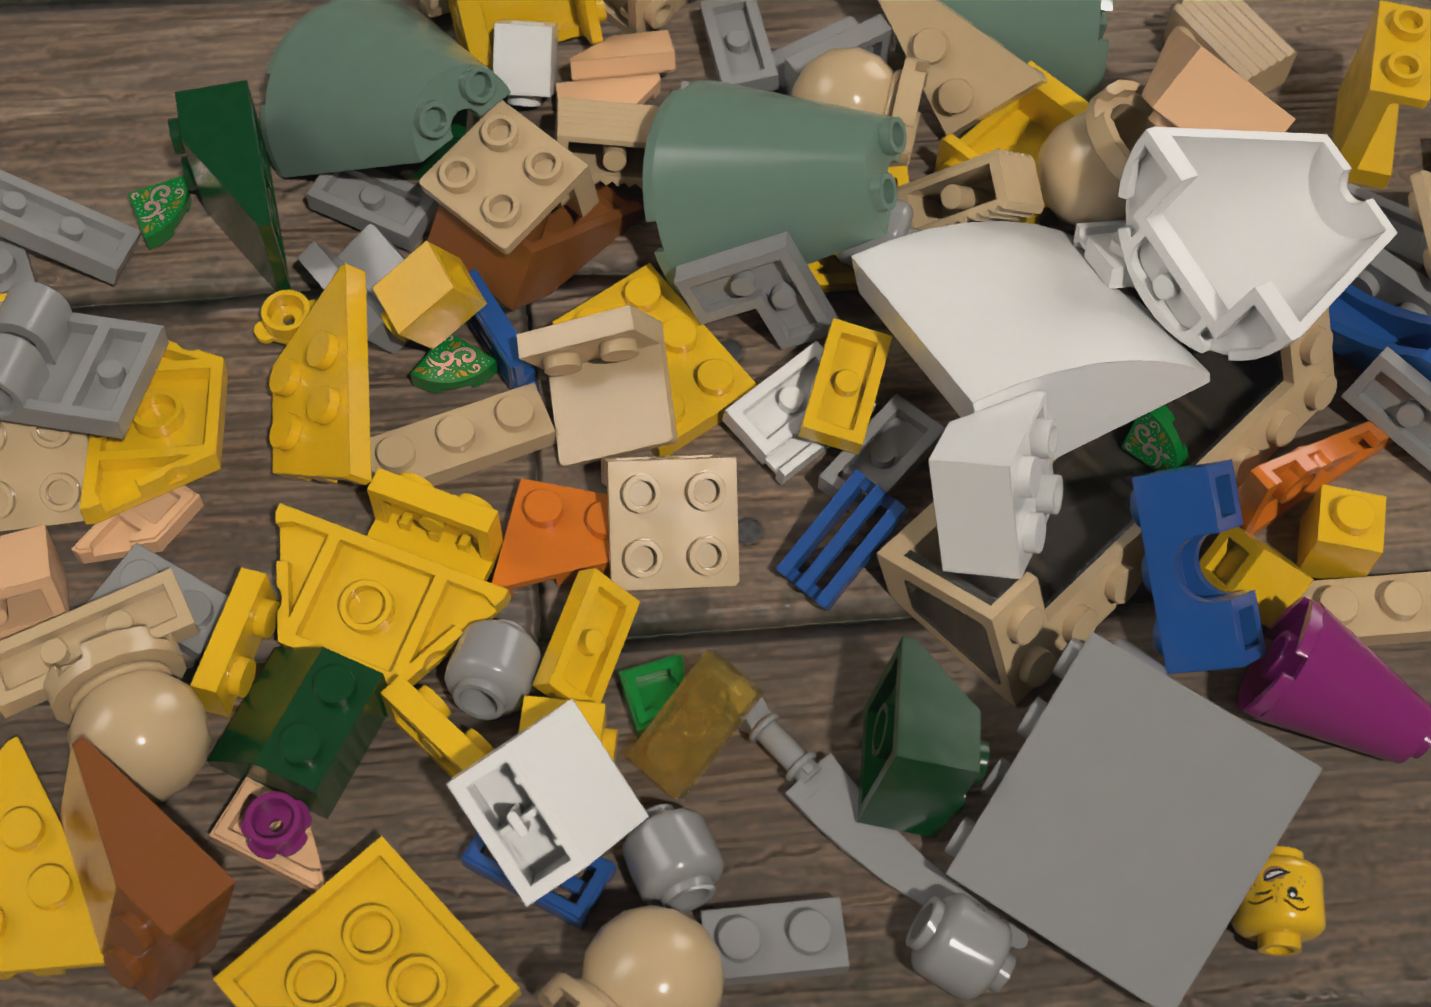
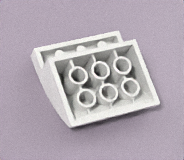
M1010 221L965 222L930 228L905 235L851 256L858 291L961 418L1031 391L1046 392L1048 418L1056 419L1058 423V445L1052 460L1210 382V373L1156 320L1152 313L1127 288L1109 289L1084 258V248H1076L1073 244L1074 235L1037 224Z

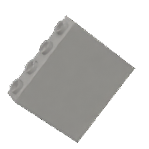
M1091 632L1085 643L1073 638L1058 660L1052 673L1063 680L1049 703L1037 697L1023 718L1016 733L1027 740L1013 763L1001 757L988 776L980 792L989 797L990 801L978 821L975 822L966 816L949 841L944 852L955 859L946 875L1151 1006L1178 1007L1323 768L1101 636Z

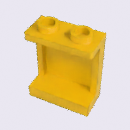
M448 0L458 43L492 72L494 23L500 20L558 23V42L578 36H585L592 45L603 42L600 23L607 20L603 0Z
M1382 0L1377 5L1340 86L1337 97L1332 141L1352 168L1348 173L1349 183L1385 190L1392 176L1399 104L1425 108L1431 98V10Z
M1030 61L1027 64L1044 73L1048 82L983 119L961 139L952 133H948L940 140L934 173L999 148L1001 151L1006 149L1008 152L1030 154L1035 161L1037 170L1039 150L1054 128L1066 120L1085 112L1089 102L1037 64ZM1044 203L1045 207L1041 214L1032 213L1030 218L1022 217L1020 221L1011 222L1038 225L1052 211Z

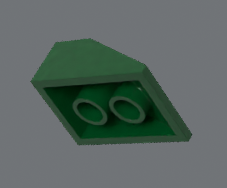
M243 80L175 92L178 117L168 119V127L175 154H187L181 156V164L188 191L199 190L207 214L276 292L291 290L269 155L266 150L248 81Z

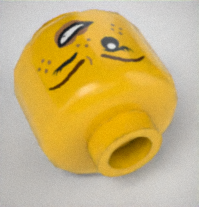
M1276 846L1231 919L1236 933L1243 938L1257 942L1258 952L1265 955L1291 956L1301 953V943L1317 938L1325 930L1326 926L1324 882L1320 869L1315 864L1304 860L1302 851L1291 847Z

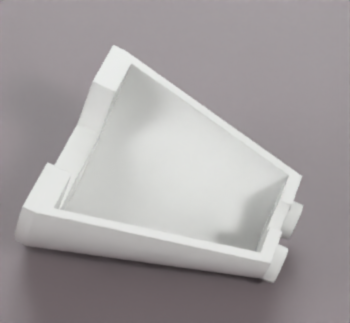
M1152 127L1145 130L1133 147L1123 170L1118 197L1126 199V226L1118 228L1120 246L1130 278L1144 304L1156 320L1176 339L1200 353L1211 350L1228 355V361L1258 359L1273 354L1299 339L1398 232L1373 198L1359 201L1350 194L1347 182L1349 178L1348 173L1352 168L1328 134Z

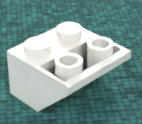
M1028 392L951 421L945 428L929 458L943 571L1022 579L1032 554L1041 553L1045 543L1047 520L1050 514L1057 515L1059 513L1063 498V480L1061 475L1053 474L1052 459L1056 454L1058 445V423L1056 419L1048 418L1046 392Z
M573 698L456 774L447 783L450 791L526 907L589 866L649 817V814Z

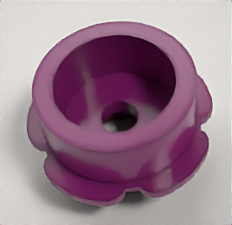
M268 792L257 797L249 805L242 819L241 830L243 835L249 839L248 848L257 857L269 860L280 854L284 857H289L300 851L305 845L308 838L305 832L311 826L312 818L304 802L300 800L295 801L294 798L284 792ZM275 821L283 822V828L279 832L271 831V825Z

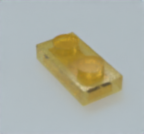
M705 650L626 756L675 800L685 798L765 692L716 650Z

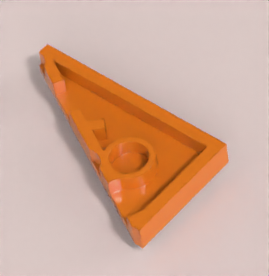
M1367 421L1308 446L1301 445L1286 455L1258 465L1250 471L1245 482L1237 488L1243 525L1239 527L1254 536L1315 495L1321 484L1330 485L1394 441L1371 421Z
M521 478L492 583L508 589L511 596H514V588L553 579H555L556 585L574 582L580 570L596 568L604 575L609 574L608 495Z

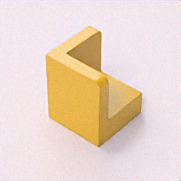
M1239 526L1221 532L1199 561L1204 577L1214 587L1226 592L1255 590L1261 624L1268 628L1272 626L1288 606L1302 597L1314 581L1312 577L1279 551Z

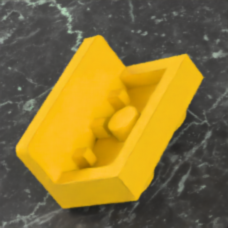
M378 468L367 488L375 516V521L367 536L487 581L499 558L503 544L499 512L478 496L467 493L456 496L434 488L428 480L417 474L402 472L398 475Z

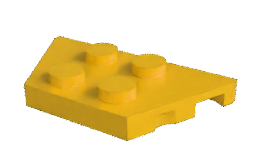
M345 263L338 269L272 366L269 386L272 391L273 423L270 429L269 440L273 447V474L297 481H311L315 479L326 483H337L338 480H346L358 485H367L372 481L366 272Z
M168 340L169 343L124 439L89 434L80 511L86 525L102 522L221 469L228 386V371L224 357L198 349L186 350L181 348L176 342Z
M279 503L277 507L276 524L280 528V561H276L277 587L281 592V606L277 610L278 643L283 648L325 647L383 673L387 686L400 674L414 686L454 652L460 636L468 626L477 621L494 618L508 606L512 597L508 589L282 503Z
M16 736L8 740L0 750V980L10 979L18 973H31L39 977L66 974V969L105 966L59 813L26 746Z

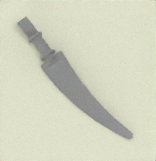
M745 677L724 693L723 699L726 703L722 705L721 712L737 728L747 732L751 742L759 741L786 769V779L788 781H793L794 779L797 781L785 795L843 852L886 885L921 906H924L932 897H938L943 900L954 893L965 894L980 903L917 851L897 830L857 823L859 788L831 753L817 764L814 761L816 753L814 751L807 753L778 723V713H772L768 709L760 693ZM1009 923L1012 932L1011 948L1022 949L1026 947L1028 943L1027 935Z

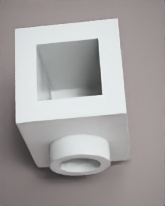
M500 20L494 23L493 72L503 80L511 91L507 96V104L541 106V97H551L556 92L558 23Z

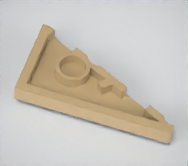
M878 0L906 57L930 61L927 83L923 90L946 135L948 133H952L955 136L959 135L1048 82L1044 73L1037 68L1031 67L1011 53L1000 42L973 26V23L940 0Z

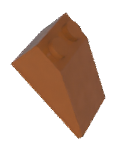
M599 181L595 184L599 202L584 218L567 205H564L562 208L555 207L511 253L503 254L439 204L428 242L459 257L468 272L476 269L494 298L513 311L552 294L639 220L644 212V207L613 183H609L606 186L602 181Z
M83 736L71 746L59 815L107 970L122 986L129 989L135 986L152 1002L216 947L236 881Z

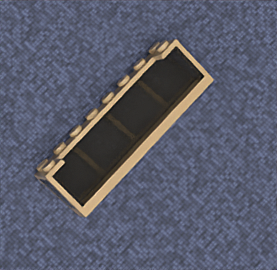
M1329 307L1291 345L1258 359L1228 361V355L1211 350L1200 353L1179 341L1210 373V382L1165 405L1175 417L1172 424L1179 435L1181 444H1186L1188 460L1186 466L1232 459L1238 488L1245 482L1252 469L1265 463L1280 447L1287 446L1293 440L1297 430L1318 410L1325 409L1332 401L1337 389V379L1334 375L1333 333L1330 328ZM1135 420L1052 460L1053 474L1061 475L1063 480L1061 508L1057 515L1050 514L1046 523V537L1043 549L1040 554H1032L1022 579L943 571L934 501L876 553L890 597L998 694L1015 706L1033 688L1045 683L1073 638L1085 643L1090 633L1094 632L1096 627L1119 604L1127 602L1143 582L1141 565L1145 549L1141 528L1135 524L1130 510V496L1134 490L1132 477L1155 472L1156 470L1121 448Z

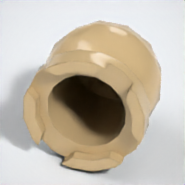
M859 47L831 48L805 65L798 75L790 96L901 118L905 123L906 147L903 153L900 154L899 162L890 163L889 167H908L921 113L918 111L923 87H926L930 61L906 57L903 70L897 69L894 73L879 55Z
M1118 79L1090 99L1085 112L1056 126L1041 146L1037 164V175L1043 201L1060 221L1076 226L1077 223L1126 219V199L1118 197L1125 164L1133 147L1145 130L1157 127L1148 119L1155 109L1141 95L1135 93L1140 85L1139 83Z
M143 626L112 631L81 644L79 649L83 658L70 665L63 673L55 665L48 671L43 688L56 720L70 725L67 732L70 751L72 744L84 736L154 804L162 803L185 789L205 764L211 743L207 714L203 703L190 685L181 681L187 668L175 636L170 632L164 639L152 638L149 628Z
M649 905L623 911L599 929L585 951L582 979H573L565 973H557L537 996L543 1007H552L556 1002L560 1007H721L725 974L719 949L703 925L679 910Z

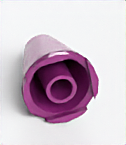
M1307 597L1297 599L1272 624L1265 635L1273 640V643L1266 652L1267 655L1263 659L1260 658L1248 664L1239 685L1236 700L1237 707L1256 720L1396 764L1403 763L1410 757L1414 759L1420 758L1431 746V705L1322 603L1315 602Z

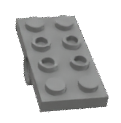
M20 281L13 284L4 301L0 302V420L124 439L169 343L164 326L72 312L67 300L49 286L33 281Z

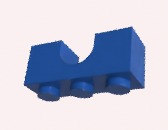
M1232 459L1159 470L1132 477L1134 490L1130 496V510L1135 524L1141 528L1145 549L1141 565L1142 577L1146 588L1153 594L1157 617L1153 626V639L1157 652L1160 656L1164 657L1167 674L1239 668L1266 656L1255 590L1240 592L1220 590L1208 582L1199 565V550L1202 542L1209 534L1221 533L1243 525Z

